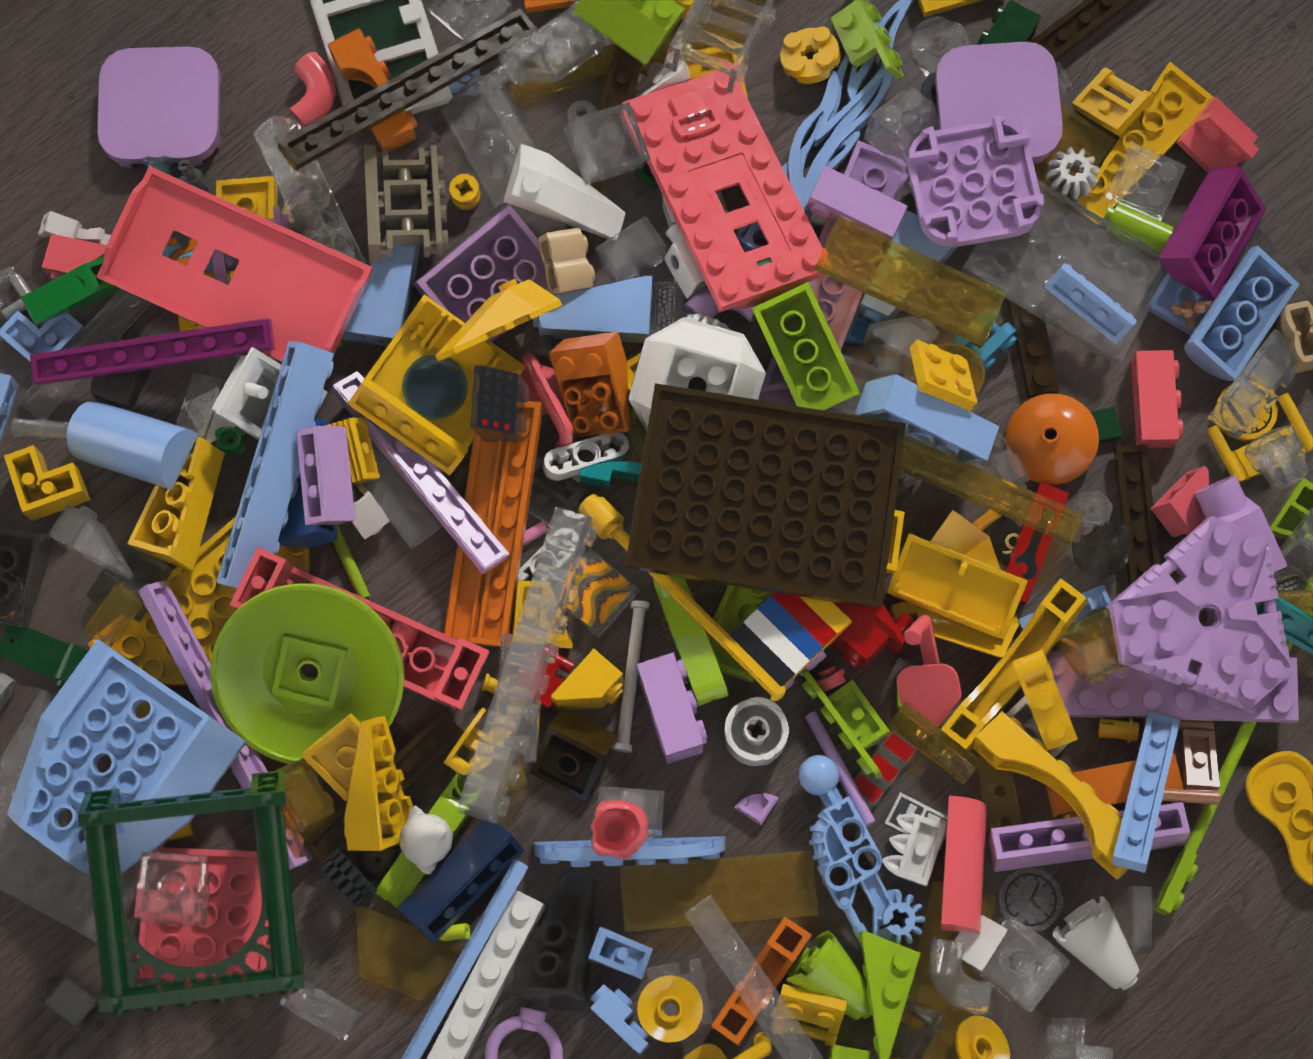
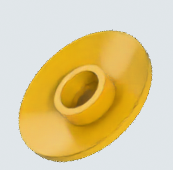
M667 975L658 977L645 986L638 1000L637 1013L640 1024L651 1037L662 1042H678L692 1035L698 1028L703 1015V1003L698 990L692 983L679 976ZM668 1003H673L677 1008L676 1013L672 1016L664 1013V1006Z
M979 1015L971 1016L961 1022L955 1037L956 1051L959 1059H1010L1007 1039L995 1022Z

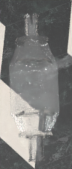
M577 0L570 5L569 9L559 14L528 37L524 36L510 49L503 48L499 52L501 65L483 76L484 83L489 90L496 92L511 80L519 86H525L529 81L558 82L601 52L607 37L573 13L580 1ZM529 60L537 67L526 68L523 62Z

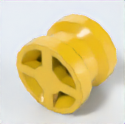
M460 174L450 182L449 192L452 203L456 208L468 211L474 209L479 204L481 193L479 184L473 176Z

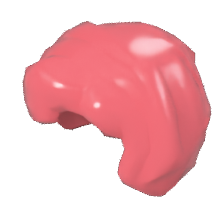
M624 800L602 801L597 806L594 820L590 824L593 831L591 846L595 853L599 856H611L624 860L637 852L648 837V820L645 811L635 803Z

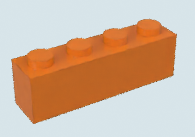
M1173 753L1165 788L1184 789L1176 755ZM1137 760L1072 772V775L1080 782L1088 783L1096 792V796L1105 805L1108 803L1113 807L1122 805L1126 807ZM1046 785L1053 819L1078 817L1065 799ZM1162 801L1161 804L1169 803V802H1168V801Z

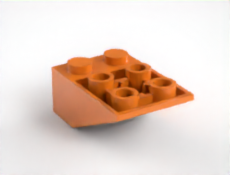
M619 332L568 338L561 341L549 354L567 415L573 426L574 438L629 432L630 411L627 360Z

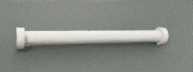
M639 600L631 601L630 608L633 609L619 720V737L613 748L614 751L626 753L632 752V745L629 743L638 678L637 664L640 661L645 613L649 610L650 603Z

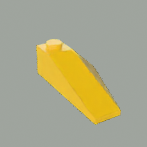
M516 279L500 285L499 289L501 292L490 296L435 357L437 361L443 360L562 306L560 299L530 279L519 284Z
M385 716L362 721L360 725L344 817V834L347 840L348 851H381L399 844L401 829L407 822L409 811L413 808L410 796H404L400 783L404 780L402 769L396 770L393 761L395 747Z

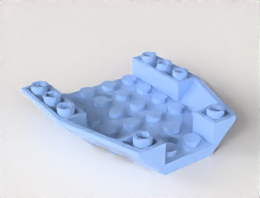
M97 639L40 717L7 815L26 833L66 862L90 876L84 827L79 828L78 812L86 792L119 788L121 802L212 792L247 742ZM148 702L150 704L149 714L145 718H137L136 709L138 705ZM103 756H110L112 761L111 767L106 772L100 773L97 769L99 759ZM64 810H70L72 812V821L69 825L61 827L58 823L59 815ZM195 815L117 823L116 830L121 874L190 823Z

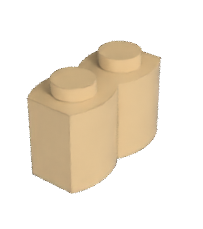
M580 228L547 232L538 237L539 250L545 266L546 281L549 292L552 295L556 296L593 287L595 272L593 266L589 264L586 258L588 241L586 236L582 235Z
M1308 300L1286 305L1276 322L1279 337L1286 344V361L1294 373L1313 370V306Z

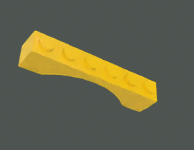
M1060 578L1040 603L1004 657L1000 659L985 679L960 704L941 730L966 750L971 751L974 746L975 736L1004 710L1022 687L1012 661L1042 649L1047 656L1089 603L1087 598Z
M1001 712L975 736L973 749L996 770L1011 771L1032 777L1049 786L1065 799L1084 825L1090 841L1092 858L1116 880L1128 870V868L1112 865L1122 824L1120 813L1108 803L1105 805L1096 796V792L1088 783L1080 782L1075 778L1065 762L1054 759L1039 739H1032L1024 731L1022 724L1016 718H1009L1004 712Z

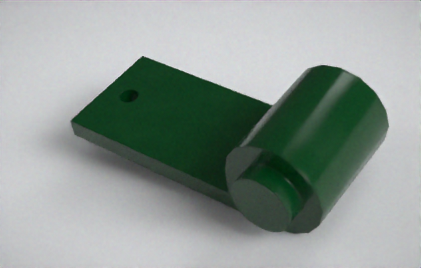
M9 622L0 640V657L56 680L55 686L60 689L89 651L69 642L67 644L30 627Z

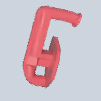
M524 353L521 356L520 363L526 367L518 377L517 400L541 402L544 405L542 415L549 413L559 433V439L555 445L556 448L573 444V426L563 409L565 405L554 368L539 364L537 358L532 353Z
M921 615L904 632L903 637L905 642L910 645H920L923 665L904 668L898 674L896 683L902 705L930 726L937 728L944 722L961 699L962 693L958 674L954 668L947 664H940L930 617L928 615Z

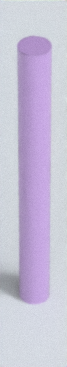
M816 711L809 713L805 716V719L825 756L832 759L837 765L839 781L845 793L850 797L866 827L873 825L876 821Z

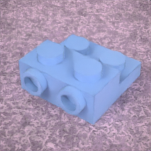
M603 984L591 998L594 1003L591 1010L641 1055L649 1046L645 1041L648 1034L634 1021L630 1025L626 1023L634 1014L630 1008L633 1004L632 1001L620 989L613 993Z

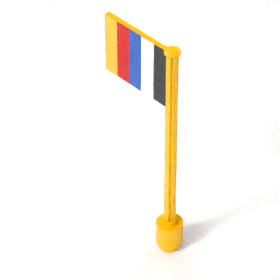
M597 494L588 496L578 509L581 519L601 539L614 538L628 551L630 536L623 530L624 517L604 497H599ZM648 572L771 695L770 700L778 701L783 698L786 692L785 686L852 623L833 602L773 593L737 629L728 635L669 575Z

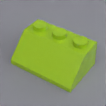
M580 0L573 13L646 66L678 24L685 8L674 0Z

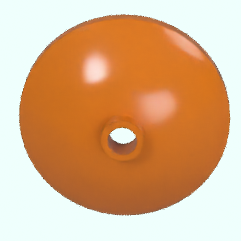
M1043 394L1024 402L1013 413L1005 433L1006 451L1012 465L1022 476L1038 484L1042 481L1049 485H1061L1075 480L1090 467L1095 459L1099 445L1097 424L1090 411L1076 399L1062 394ZM1053 430L1057 433V436L1049 440L1045 437L1047 431Z

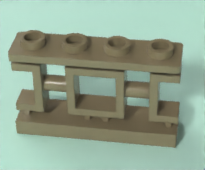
M364 145L369 263L381 262V255H387V259H393V246L423 245L424 258H430V254H436V260H442L443 249L448 248V230H442L441 224L447 223L446 205H440V198H445V181L439 180L438 174H443L444 167L443 156H437V145H430V151H424V147H419L418 160H389L388 148H382V152H376V145ZM425 164H430L432 190L427 191L426 179L411 180V176L425 175ZM377 165H382L383 176H398L399 179L384 180L383 192H378ZM420 195L421 209L391 210V196ZM428 213H433L435 241H430L429 229H413V225H428ZM385 214V226L401 225V230H386V242H381L379 215Z

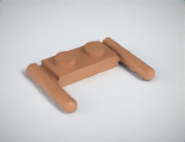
M1143 719V726H1144V728H1145V724H1146V720H1147V719ZM1180 720L1178 731H1181L1180 740L1185 790L1165 788L1162 801L1220 804L1221 795L1219 792L1215 731H1213L1214 721Z

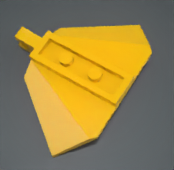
M952 510L930 542L1000 569L990 537ZM909 602L891 605L889 609L893 621H896L904 612L909 616L916 615L917 619L921 615H928L932 621L935 638L998 658L1004 657L1019 626L1015 613L1006 637L1003 640Z

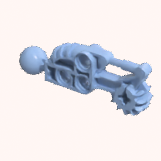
M814 755L807 758L799 769L800 784L806 792L820 796L826 809L820 811L817 816L819 820L814 826H810V831L813 833L812 839L809 840V845H813L814 855L812 858L818 861L819 866H817V870L835 905L839 909H843L858 940L859 932L862 930L867 931L851 906L857 885L859 884L872 907V934L897 944H901L902 935L907 944L913 943V938L909 932L921 935L922 930L914 925L915 922H925V917H915V912L920 911L923 908L922 905L915 904L910 907L913 895L908 894L902 902V894L899 889L888 891L885 889L877 873L882 865L881 854L850 797L848 796L844 799L841 797L836 787L839 782V770L834 761L824 755ZM847 823L855 825L858 830V836L853 842L847 841L842 835V829ZM862 852H868L873 857L874 864L869 870H863L858 864V857ZM834 867L841 868L846 875L844 883L840 886L834 885L829 878L830 872ZM893 911L904 914V918L901 919V927L898 924L884 926L881 930L879 929L880 926L889 923L894 917Z

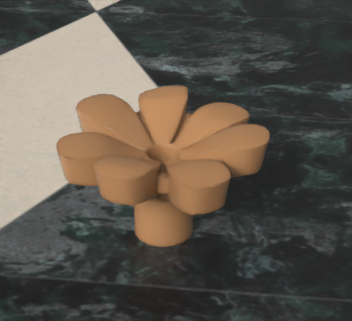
M1193 299L1183 300V305L1176 304L1171 306V311L1174 315H1182L1183 318H1186L1187 329H1195L1199 325L1198 316L1210 309L1212 302L1197 301L1194 304Z

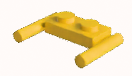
M1285 393L1277 399L1291 425L1233 452L1230 450L1218 425H1214L1206 430L1229 475H1236L1239 483L1252 479L1313 450V437L1289 393Z

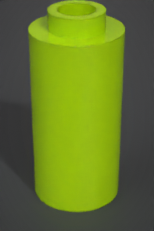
M1117 203L1115 208L1109 206L1102 223L1107 225L1105 231L1160 255L1174 228Z

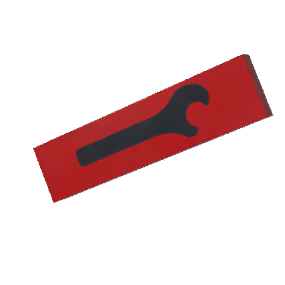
M1042 481L1037 485L1005 568V572L1028 580L1019 602L1024 606L1029 601L1069 493Z

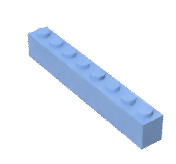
M288 341L216 583L238 588L257 547L272 554H278L280 531L287 524L289 501L296 494L298 486L296 478L300 466L296 431L316 426L314 418L317 409L321 407L324 400L323 387L333 370L332 357L334 353L302 342Z

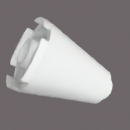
M1103 896L1100 897V903L1097 904L1094 899L1089 900L1064 918L1067 925L1062 930L1058 926L1054 929L1052 935L1057 943L1113 989L1121 987L1122 990H1126L1138 980L1136 975L1139 973V967L1109 902Z

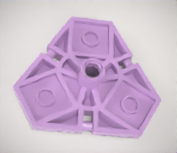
M1211 516L1164 556L1167 561L1161 566L1159 564L1153 565L1108 604L1119 664L1175 685H1180L1181 683L1188 684L1189 690L1242 710H1250L1292 673L1284 625L1282 623V614L1276 608L1275 599L1279 597L1273 575L1274 570L1271 564L1272 559L1268 537ZM1173 571H1176L1181 577L1176 582L1170 576ZM1262 601L1264 613L1257 614L1255 603ZM1202 609L1206 611L1208 617L1207 623L1204 626L1200 623L1198 617ZM1190 661L1196 663L1193 673L1187 671Z

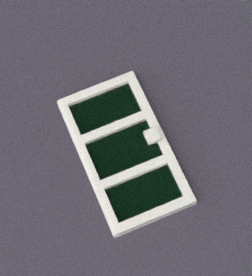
M310 0L343 106L374 88L359 80L344 81L331 57L328 43L360 28L365 38L371 37L377 49V53L374 54L377 61L383 60L391 75V77L387 78L388 81L438 54L421 0ZM450 87L443 88L409 107L405 112L410 110L414 114L454 102Z

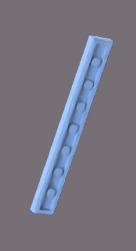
M517 859L513 860L401 1059L421 1058L527 871L528 866Z

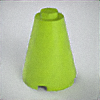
M830 931L821 933L814 939L819 944L811 949L806 947L796 958L787 973L790 977L786 978V981L797 988L847 1001L845 1015L854 1020H858L861 1017L867 1019L870 1016L866 994L867 981L836 937Z

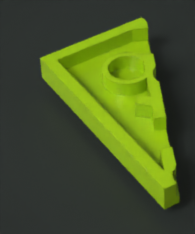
M862 930L859 932L858 940L859 943H862L865 964L862 967L864 977L867 980L866 994L869 1014L873 1016L874 1047L878 1054V1059H889L921 953Z

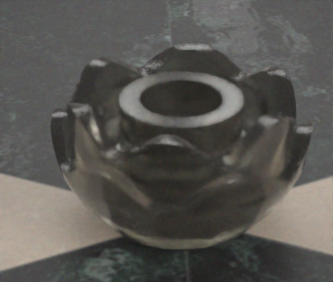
M393 846L381 851H360L358 865L363 875L368 879L383 880L398 858V855ZM377 857L381 858V861L379 863L375 862V859Z

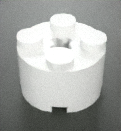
M754 697L738 703L730 710L725 721L724 741L727 750L736 760L749 766L768 765L777 759L785 748L789 735V726L785 714L775 702L762 697ZM755 726H760L761 733L764 736L758 735L757 738L751 737V731L748 729L753 730Z

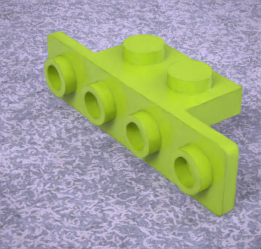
M854 0V2L831 17V21L852 65L857 68L879 53L889 73L898 80L904 77L900 68L903 62L897 52L891 49L889 43L892 42V39L887 30L881 27L879 23L881 15L877 8L870 4L869 0Z
M805 670L802 672L806 680L802 683V686L812 700L818 697L824 707L820 711L831 725L836 722L842 732L838 736L846 748L850 750L854 747L858 752L860 758L856 761L867 776L873 773L877 780L881 778V771L866 750L887 736L890 730L861 690L851 680L827 697L809 671Z

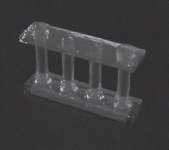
M694 0L669 45L665 68L676 72L682 61L687 62V60L717 70L730 75L726 91L732 93L737 82L743 83L748 71L747 63L766 26H772L777 14V9L773 8L775 0H767L764 7L744 0ZM720 4L758 19L755 25L752 26L714 12L711 6ZM709 22L748 38L743 45L702 30L701 25L702 23L707 25ZM700 41L735 54L738 57L733 64L692 48L691 43Z

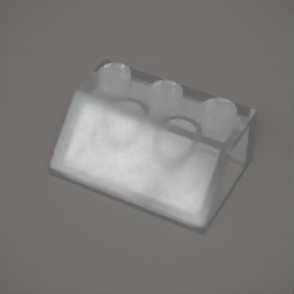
M1273 330L1208 416L1209 420L1237 440L1244 431L1249 435L1261 421L1256 415L1262 408L1268 411L1279 397L1274 394L1276 389L1280 385L1286 388L1297 374L1292 369L1298 360L1279 331Z

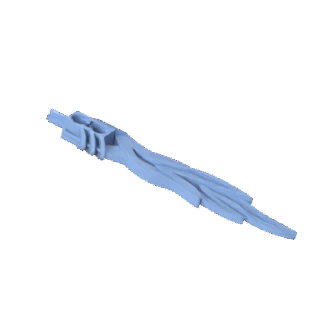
M899 0L879 22L881 27L885 28L896 16L889 32L892 42L889 43L891 49L893 48L897 32L914 0ZM846 53L838 72L836 73L833 70L830 73L831 75L829 76L820 106L799 126L791 145L789 159L782 166L809 221V218L814 214L811 212V209L805 206L824 167L827 166L835 170L845 160L860 138L859 131L876 114L891 87L894 76L886 70L882 62L874 77L858 93L860 86L870 72L876 55L863 63L857 73V68L852 65L847 88L849 103L837 113L843 80L850 61ZM878 92L876 98H875L874 101L871 103V105L868 107V105L870 104V102L872 101V99L874 98V96H875L876 93ZM817 123L811 137L809 138L807 143L802 147V144L806 139L807 135ZM828 138L813 160L808 174L804 178L805 162L813 144L816 147ZM840 149H843L835 158H833ZM758 223L750 225L744 238L743 235L749 225L740 228L737 233V238L744 252L762 247L754 243L756 240H766Z

